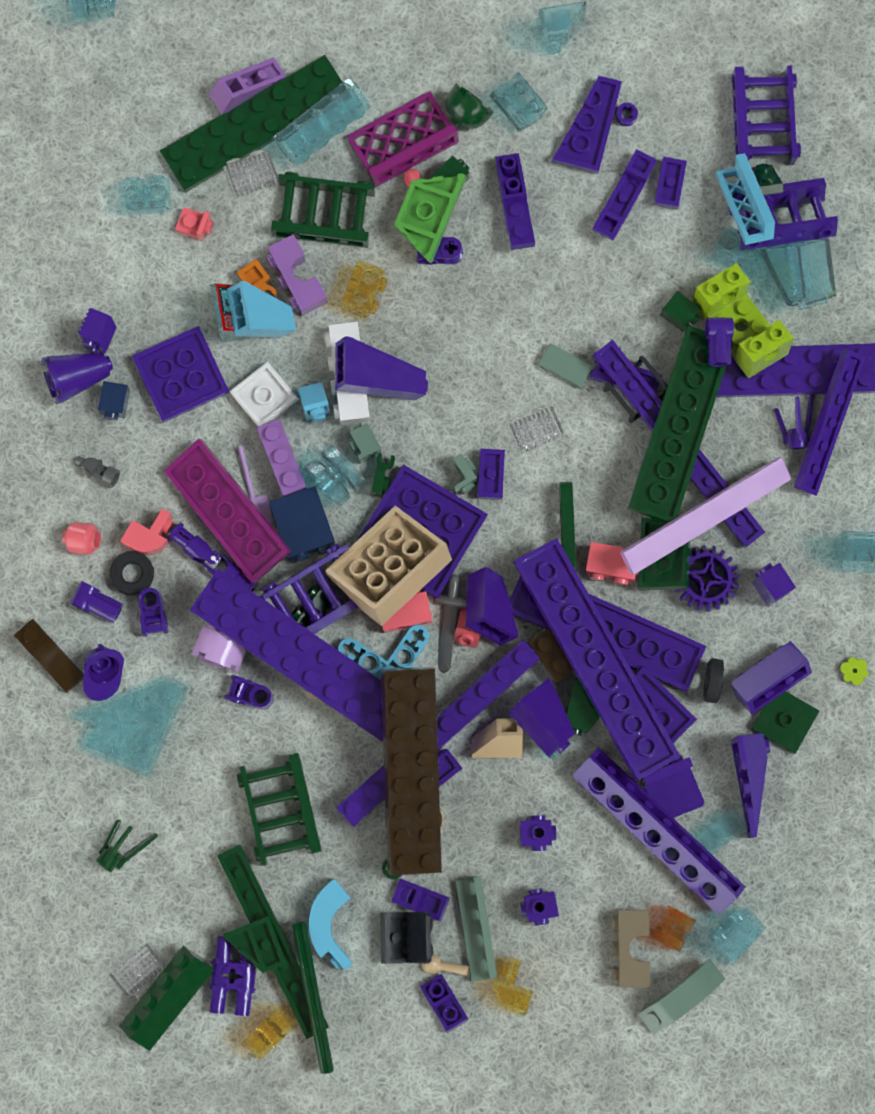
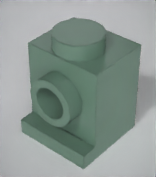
M357 423L348 429L351 437L348 442L354 453H360L357 455L360 464L381 453V447L368 423L364 425Z

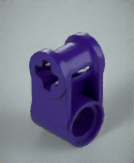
M442 237L432 263L428 262L418 250L416 262L426 265L457 264L463 258L462 244L457 238ZM451 247H454L455 250L453 254L450 255L448 251H450Z
M154 588L142 590L139 595L143 637L157 632L168 634V622L162 595ZM150 593L157 595V602L153 606L145 604V597Z
M231 675L230 679L232 682L228 694L224 695L223 699L261 710L272 706L274 696L266 686ZM261 691L267 692V701L263 704L256 703L257 693Z

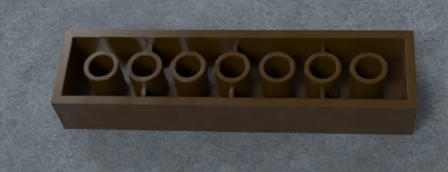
M435 668L381 669L387 871L391 876L442 873Z

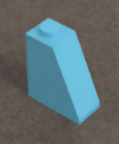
M241 281L227 288L235 336L283 337L296 331L293 310L288 304L246 281Z

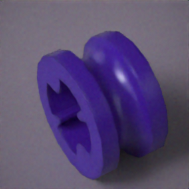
M629 102L621 104L616 112L617 122L625 127L631 126L636 122L638 116L636 106ZM623 110H626V112L630 110L632 112L631 119L627 117L626 119L622 118Z

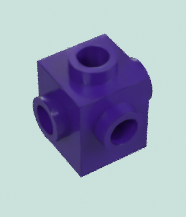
M532 815L530 820L520 821L521 847L531 846V851H547L546 846H551L552 840H556V825H551V820H545V815ZM535 829L542 831L541 838L535 836Z
M543 888L528 891L529 896L523 897L524 902L520 903L522 917H527L528 922L534 921L535 926L548 924L549 918L559 916L554 891L543 893ZM537 902L543 905V909L540 912L535 910Z

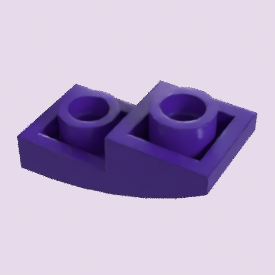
M442 973L420 986L447 1033L469 1020Z

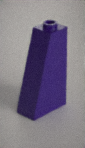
M345 336L335 343V390L415 401L426 395L428 380L426 379L425 370L352 337Z

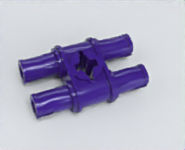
M217 936L215 958H212L210 962L214 971L211 974L210 984H208L211 990L209 1013L224 1014L226 993L229 989H234V992H237L235 1015L250 1016L252 993L256 991L254 986L257 967L243 954H240V961L232 963V960H230L231 943L224 936ZM232 968L235 969L236 974L243 976V978L235 979L234 983H231V978L223 976V974L232 972Z

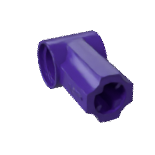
M707 317L705 336L708 339L710 366L724 367L731 365V340L734 334L733 318Z
M81 581L70 604L87 613L92 612L114 624L121 613L123 604L100 593L99 589Z

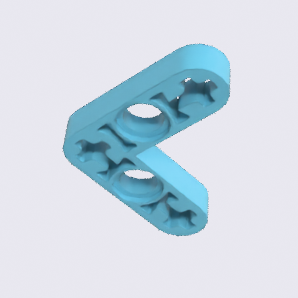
M422 625L412 626L388 661L352 638L343 639L338 646V651L344 654L345 649L343 646H349L351 643L355 645L354 650L360 654L361 649L364 650L365 653L360 657L358 664L363 667V660L366 657L375 658L377 661L376 668L367 671L381 679V669L394 668V666L390 665L392 661L400 668H411L427 645L429 632ZM421 630L425 640L423 642L417 641L414 647L418 648V651L415 653L411 647L404 645V643L408 641L411 644L414 639L412 632L418 633ZM407 650L411 653L412 658L409 663L402 664L398 661L397 655L400 651ZM351 653L347 656L353 661L357 658Z

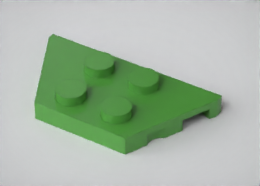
M457 174L455 177L447 178L439 176L429 180L424 178L412 180L394 223L395 227L430 263L433 262L467 177L465 174Z

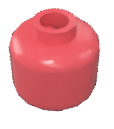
M72 522L68 529L64 530L62 540L70 553L91 555L100 547L101 532L92 523Z

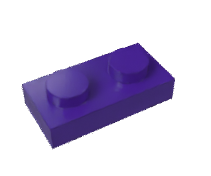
M663 156L654 205L673 209L679 208L686 160Z
M480 448L478 499L502 500L505 450Z

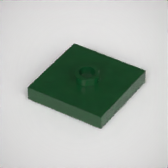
M785 691L763 707L751 730L758 734L763 733L765 738L796 754L816 719L819 710Z

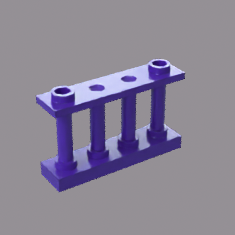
M787 65L784 76L749 77L745 75L744 67H734L732 72L736 155L745 153L748 161L753 156L788 155L789 165H794L797 157L801 156V145L796 140L794 88L797 86L796 73L793 74L792 65ZM785 86V99L750 100V98H746L745 89L749 87ZM786 109L787 122L751 123V121H747V113L750 110ZM787 132L788 146L753 147L752 144H748V136H751V133Z
M818 178L783 184L782 193L763 195L775 221L774 239L745 245L740 234V250L835 237L837 235L838 217H826L821 203L825 201V179ZM737 192L732 196L740 201H743L745 198L744 195ZM812 204L816 219L802 221L798 205ZM728 206L729 214H730V216H731L732 213H731V210H730V208H729V206ZM788 207L793 223L779 225L774 209ZM742 209L740 215L750 218L751 212ZM751 226L747 230L748 235L761 233L760 230Z
M338 543L325 550L326 556L278 585L275 582L267 585L262 589L263 594L260 597L264 600L270 598L278 610L294 620L278 593L288 585H291L310 617L308 619L310 624L306 625L305 628L313 634L321 631L358 608L351 599L344 602L338 598L320 568L321 565L331 559L335 562L341 556V553L349 549L347 544L339 547ZM310 572L314 575L331 604L329 606L331 611L324 615L322 612H318L299 580Z

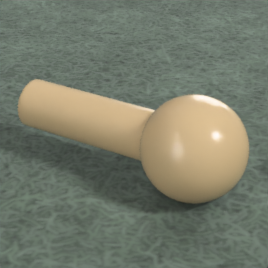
M435 954L431 957L430 963H421L422 969L428 974L443 971L468 976L469 966L441 961Z

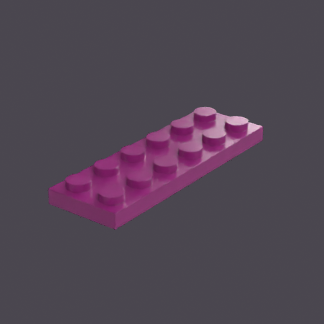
M203 439L196 440L164 470L165 474L252 583H257L291 552L290 548Z

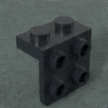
M380 912L381 964L430 963L433 956V945L431 944L433 921L430 913Z

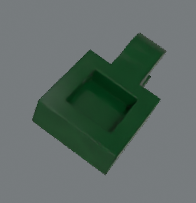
M378 453L376 457L377 468L371 491L372 496L381 498L382 492H387L390 478L386 477V472L395 464L394 455H391L389 463L384 464L381 461L382 453Z

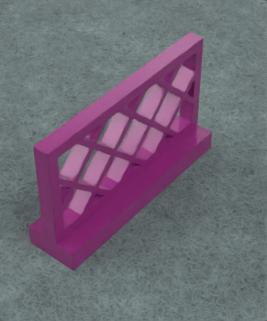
M431 91L346 136L368 172L375 188L459 143L457 129L453 124L451 125ZM428 100L433 106L431 113L418 111L420 104ZM404 113L412 115L410 124L397 122L399 116ZM416 116L428 118L426 128L413 126ZM432 120L443 122L445 128L439 131L431 130ZM381 125L391 126L389 136L377 134L378 127ZM395 127L408 130L405 140L393 137ZM412 131L424 133L421 141H409ZM361 136L370 137L368 147L357 145L355 139ZM374 139L387 141L384 151L372 149ZM391 142L403 145L402 150L397 154L388 152ZM369 155L382 156L380 163L371 167L368 163Z

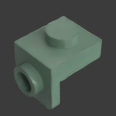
M460 453L453 458L452 463L463 478V481L455 485L453 491L455 494L459 492L466 494L475 488L474 483L477 482V477L473 470L476 468L469 457L464 458Z

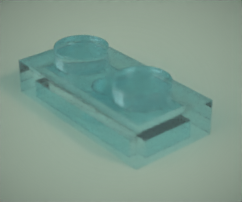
M731 808L694 836V838L713 855L748 829V827L736 811Z

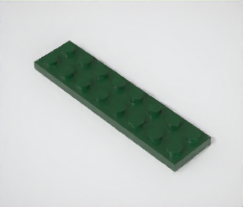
M323 55L232 110L160 150L186 193L349 98L350 93L326 55Z
M690 325L685 329L627 507L628 510L665 523H669L678 517L726 366L713 367L709 365V345L704 330ZM731 340V350H732V347H733V344H734V341H732V340Z

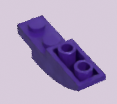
M519 153L496 156L498 184L511 250L535 247V238Z

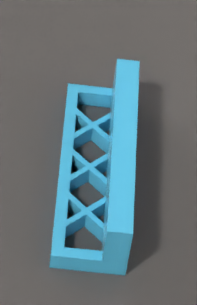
M746 154L736 155L735 167L716 171V177L745 245L774 239L775 221ZM736 176L738 179L735 184L725 181V178ZM737 192L744 195L745 198L743 201H740L732 196ZM744 209L752 212V216L747 218L740 215V212ZM751 226L760 230L761 233L748 235L747 230Z

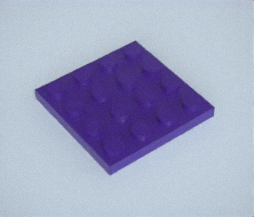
M403 464L357 540L394 506H397L447 544L452 561L421 589L438 599L488 514Z

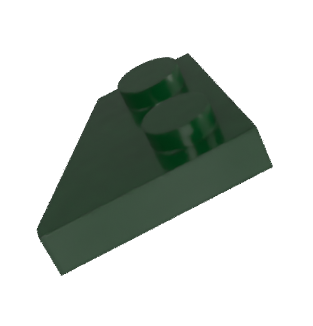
M269 916L223 934L224 938L262 973L287 964Z

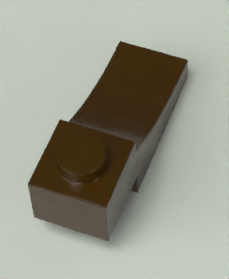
M31 619L14 634L18 641L66 693L83 680L84 674L34 619Z

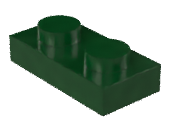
M763 163L752 167L763 195L783 192V182L772 165Z

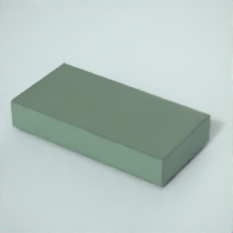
M551 343L538 364L541 368L580 389L593 367Z

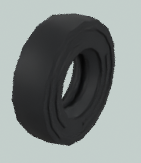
M127 551L118 555L113 560L110 567V579L113 586L119 592L126 595H138L142 590L151 586L154 579V568L151 561L144 554L137 551ZM129 564H136L141 569L140 579L133 583L125 581L122 575L123 569Z
M710 658L708 662L703 693L705 702L718 703L724 676V662L721 659Z

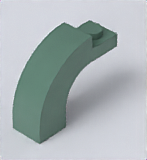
M708 959L693 969L674 988L641 1010L638 1015L654 1035L664 1027H668L704 1000L725 980V977L712 960Z

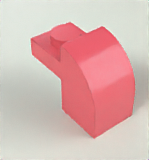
M162 508L150 529L132 520L120 542L127 548L144 555H154L161 552L169 544L168 540L162 537L163 533L167 535L174 524L172 514Z

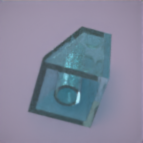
M829 238L775 245L760 249L761 255L787 306H797L798 310L812 308V303L813 305L826 304L827 299L836 297Z

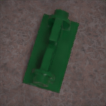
M313 585L307 594L316 609L324 613L330 602L320 585ZM298 605L291 615L297 623L305 627L310 624L308 620L310 617L304 606Z

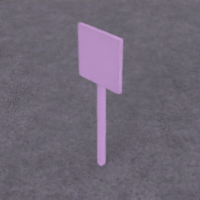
M239 446L238 451L250 499L266 520L272 524L274 521L267 494L255 497L243 447Z

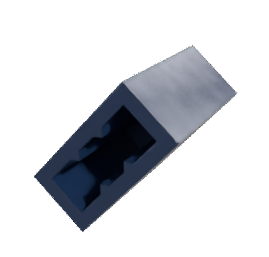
M316 486L269 502L280 536L291 550L287 555L289 561L294 560L295 563L304 561L309 558L308 554L318 552L319 555L326 553L325 550L335 545V540Z

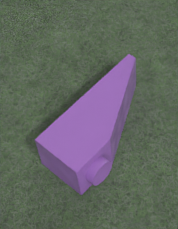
M271 58L219 78L209 96L221 114H224L287 76L275 58Z

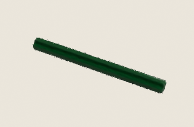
M305 922L294 923L292 928L321 1074H329L334 1071L307 927Z

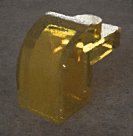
M510 957L509 962L504 961L500 975L504 976L503 981L493 979V994L503 1008L526 1016L533 991L514 985L521 960Z

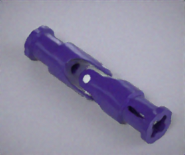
M180 522L168 536V541H174L184 549L186 555L194 561L201 563L212 575L215 574L216 571L214 569L218 567L219 562L222 560L227 567L223 571L252 592L257 587L258 582L252 583L248 577L242 574V570L219 552L211 550L206 541L198 535L194 536L187 531L183 523Z

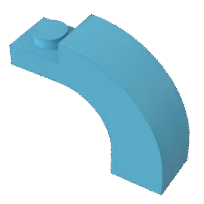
M333 879L317 895L311 907L309 934L312 944L321 958L327 952H330L332 956L329 957V960L338 970L341 967L347 970L353 962L333 939L331 922L337 910L351 897Z

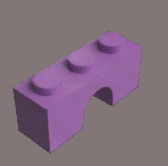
M294 234L268 247L269 255L266 256L272 270L277 268L280 274L277 279L282 289H288L292 296L288 300L294 311L299 310L303 316L328 303L327 296L316 276L309 280L301 281L293 275L295 267L306 261L305 255Z
M280 419L257 427L283 497L307 489Z

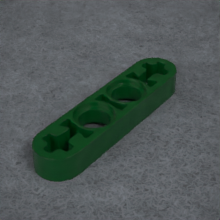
M559 482L561 546L576 571L572 482Z

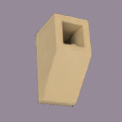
M513 718L495 719L471 738L472 758H522V728Z

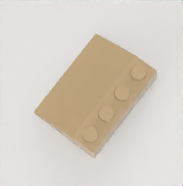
M394 506L325 570V573L365 614L383 626L450 563L452 558L444 541L397 506Z

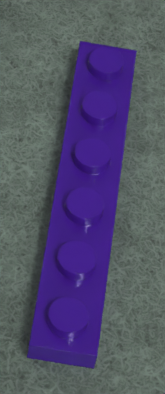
M842 348L794 484V488L810 495L817 496L866 359V357L852 350Z

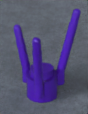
M813 394L809 395L805 432L804 428L801 427L799 397H795L796 428L789 429L790 434L787 433L779 409H774L783 436V444H788L789 450L805 449L808 447L814 401Z

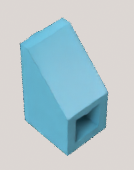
M322 382L298 388L306 421L312 420L315 423L325 420L326 416L330 415V410Z

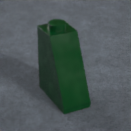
M575 676L566 715L575 732L574 735L582 736V732L588 733L600 717L579 679Z

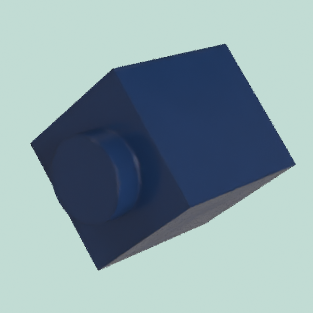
M103 381L98 406L100 414L104 415L103 418L118 421V417L125 418L130 395L128 385Z

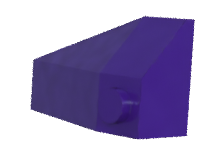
M763 733L737 736L730 740L748 839L757 837L768 760L767 753H770L768 738L764 739Z

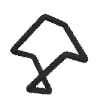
M641 355L634 366L640 367L642 363L645 364L663 386L664 391L659 396L660 400H663L667 384L648 360ZM605 382L603 391L608 392L610 390L630 415L629 423L637 420L640 417L639 414H634L632 409L614 389V386L609 382Z

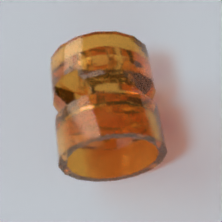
M667 905L661 916L663 922L656 925L651 937L680 952L686 941L684 935L691 932L696 920ZM676 923L677 925L674 930L672 929V926Z

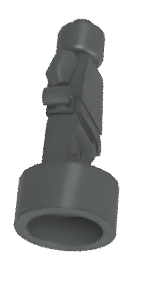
M80 456L74 458V464L80 467V471L84 472L87 478L90 479L91 476L97 477L102 484L110 488L116 485L120 477V470L102 465L101 459L97 460L91 457L84 459Z

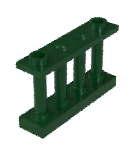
M294 172L278 174L279 185L285 186L281 218L278 221L272 220V236L287 238L294 234L295 238L299 240L368 248L369 232H365L363 229L366 199L367 196L375 197V185H371L367 181L351 183L302 177ZM295 187L309 189L306 217L302 224L293 223L291 220ZM319 190L333 192L330 220L326 227L317 226L315 223ZM343 193L357 195L354 224L350 230L341 229L339 226Z
M299 753L289 755L290 761L285 762V765L248 774L246 767L241 766L239 767L241 773L236 774L239 788L245 789L258 845L253 847L256 861H261L262 866L268 865L267 857L302 848L306 850L311 849L312 854L322 852ZM287 774L288 776H294L295 786H291V789L253 798L250 783ZM294 799V801L299 800L301 810H298L297 814L258 822L255 808ZM300 823V826L305 825L307 834L303 835V838L264 847L261 832Z

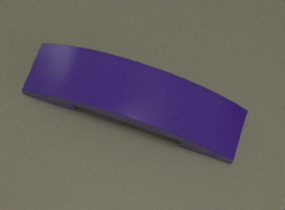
M637 149L635 150L610 199L594 224L593 231L614 241L645 186L657 159Z

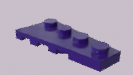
M598 76L572 126L565 135L562 144L552 159L553 163L596 174L599 173L622 81Z

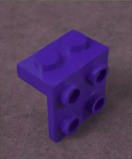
M682 755L670 762L668 766L658 769L641 779L646 793L673 818L704 805V799L691 770V767H693L690 757L683 759Z

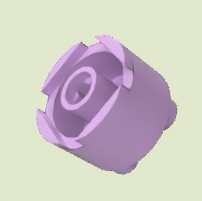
M207 625L201 628L191 656L197 657L200 654L199 660L225 670V667L229 669L232 667L231 672L238 673L247 650L213 626Z

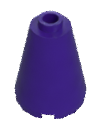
M103 353L47 356L42 358L41 361L42 365L47 364L48 371L43 373L52 398L57 397L55 404L64 403L110 376V371L113 370L110 357H105Z

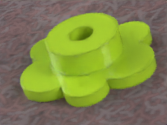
M850 657L848 662H844L840 666V671L844 674V681H851L854 685L862 684L863 678L869 675L868 670H866L867 662L864 659L856 660L855 657Z

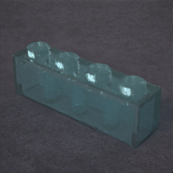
M346 79L272 138L286 159L297 166L306 162L317 149L325 147L332 137L344 132L351 122L362 118L371 106L358 85Z

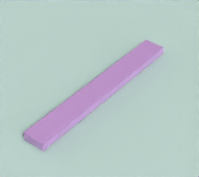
M777 457L622 550L620 554L629 573L633 575L790 481L791 477L783 459Z

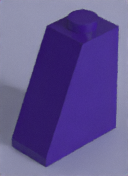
M484 567L468 575L465 626L501 646L518 638V631L503 576Z
M547 678L523 697L508 713L541 750L550 757L556 751L559 754L564 752L571 745L568 740L575 732L552 682Z

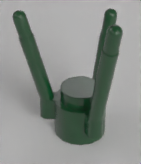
M118 819L103 847L99 850L98 853L100 855L96 861L109 872H112L115 868L120 870L128 860L154 841L158 834H153L120 859L122 854L118 849L128 837L133 827L128 826L115 845L110 846L121 824V820Z

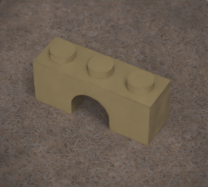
M616 910V915H612V931H617V941L612 942V954L617 956V967H613V982H617V987L619 988L650 987V962L635 960L629 951L630 943L634 938L649 936V910Z

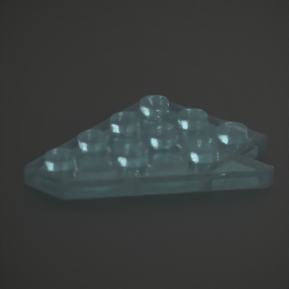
M165 676L73 713L71 718L90 725L80 749L150 778L190 686Z

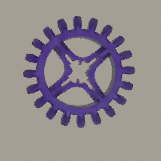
M706 545L701 547V553H699L696 547L692 548L693 556L690 555L689 566L695 561L707 560L703 570H689L690 580L698 585V595L689 586L688 589H674L676 593L683 590L684 594L679 598L680 601L685 600L686 597L690 599L687 607L690 608L694 602L697 603L696 611H700L702 605H705V611L710 612L711 604H713L716 610H719L721 608L720 602L726 606L729 604L727 597H735V593L730 589L739 588L737 583L732 582V580L740 578L739 574H732L738 568L737 565H728L733 558L730 556L724 560L722 558L725 554L724 550H721L718 555L715 554V546L711 547L710 553L707 552ZM714 562L722 568L725 580L714 572ZM708 570L709 578H712V581H709L704 587L702 582L704 579L701 580L700 577ZM709 587H724L722 593L718 596L705 598Z

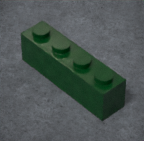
M183 945L162 973L157 976L146 993L141 996L130 1013L125 1016L119 1027L129 1039L150 1051L205 983L214 969L202 957Z

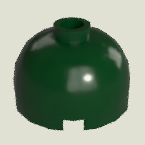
M458 83L454 85L446 98V111L451 116L449 121L459 129L463 126L469 129L481 127L488 121L494 111L489 106L488 108L483 106V101L463 86L460 87Z

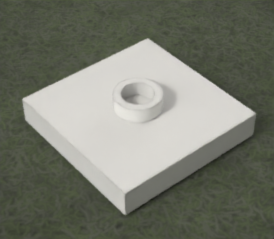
M268 361L229 391L257 427L272 422L299 400Z

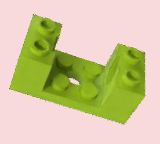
M735 263L697 286L693 303L700 308L699 313L705 321L707 317L733 318L734 324L742 322L747 326L745 331H738L734 327L732 338L734 344L731 356L749 379L788 355L794 337L780 319L771 325L747 295L751 281L739 265Z

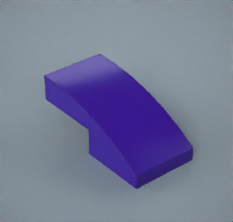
M400 878L391 902L415 912H429L431 918L442 921L450 898Z

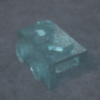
M519 72L514 74L509 82L493 90L490 94L491 99L518 132L537 123L548 109L543 100Z

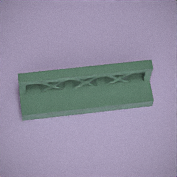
M481 876L456 880L471 981L497 978Z

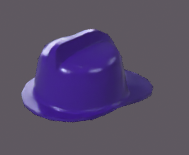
M98 644L97 648L91 650L84 659L83 691L91 700H106L118 690L124 666V658L120 652L104 647L103 644Z

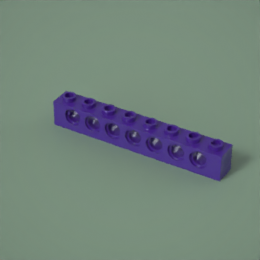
M599 747L573 773L572 776L579 785L586 788L598 803L604 805L617 821L624 824L636 839L645 844L651 853L665 863L669 870L686 883L688 888L695 892L710 909L720 915L738 899L746 886Z

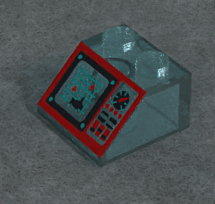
M214 283L210 284L218 332L222 343L251 338L248 336H235L227 288L233 285Z

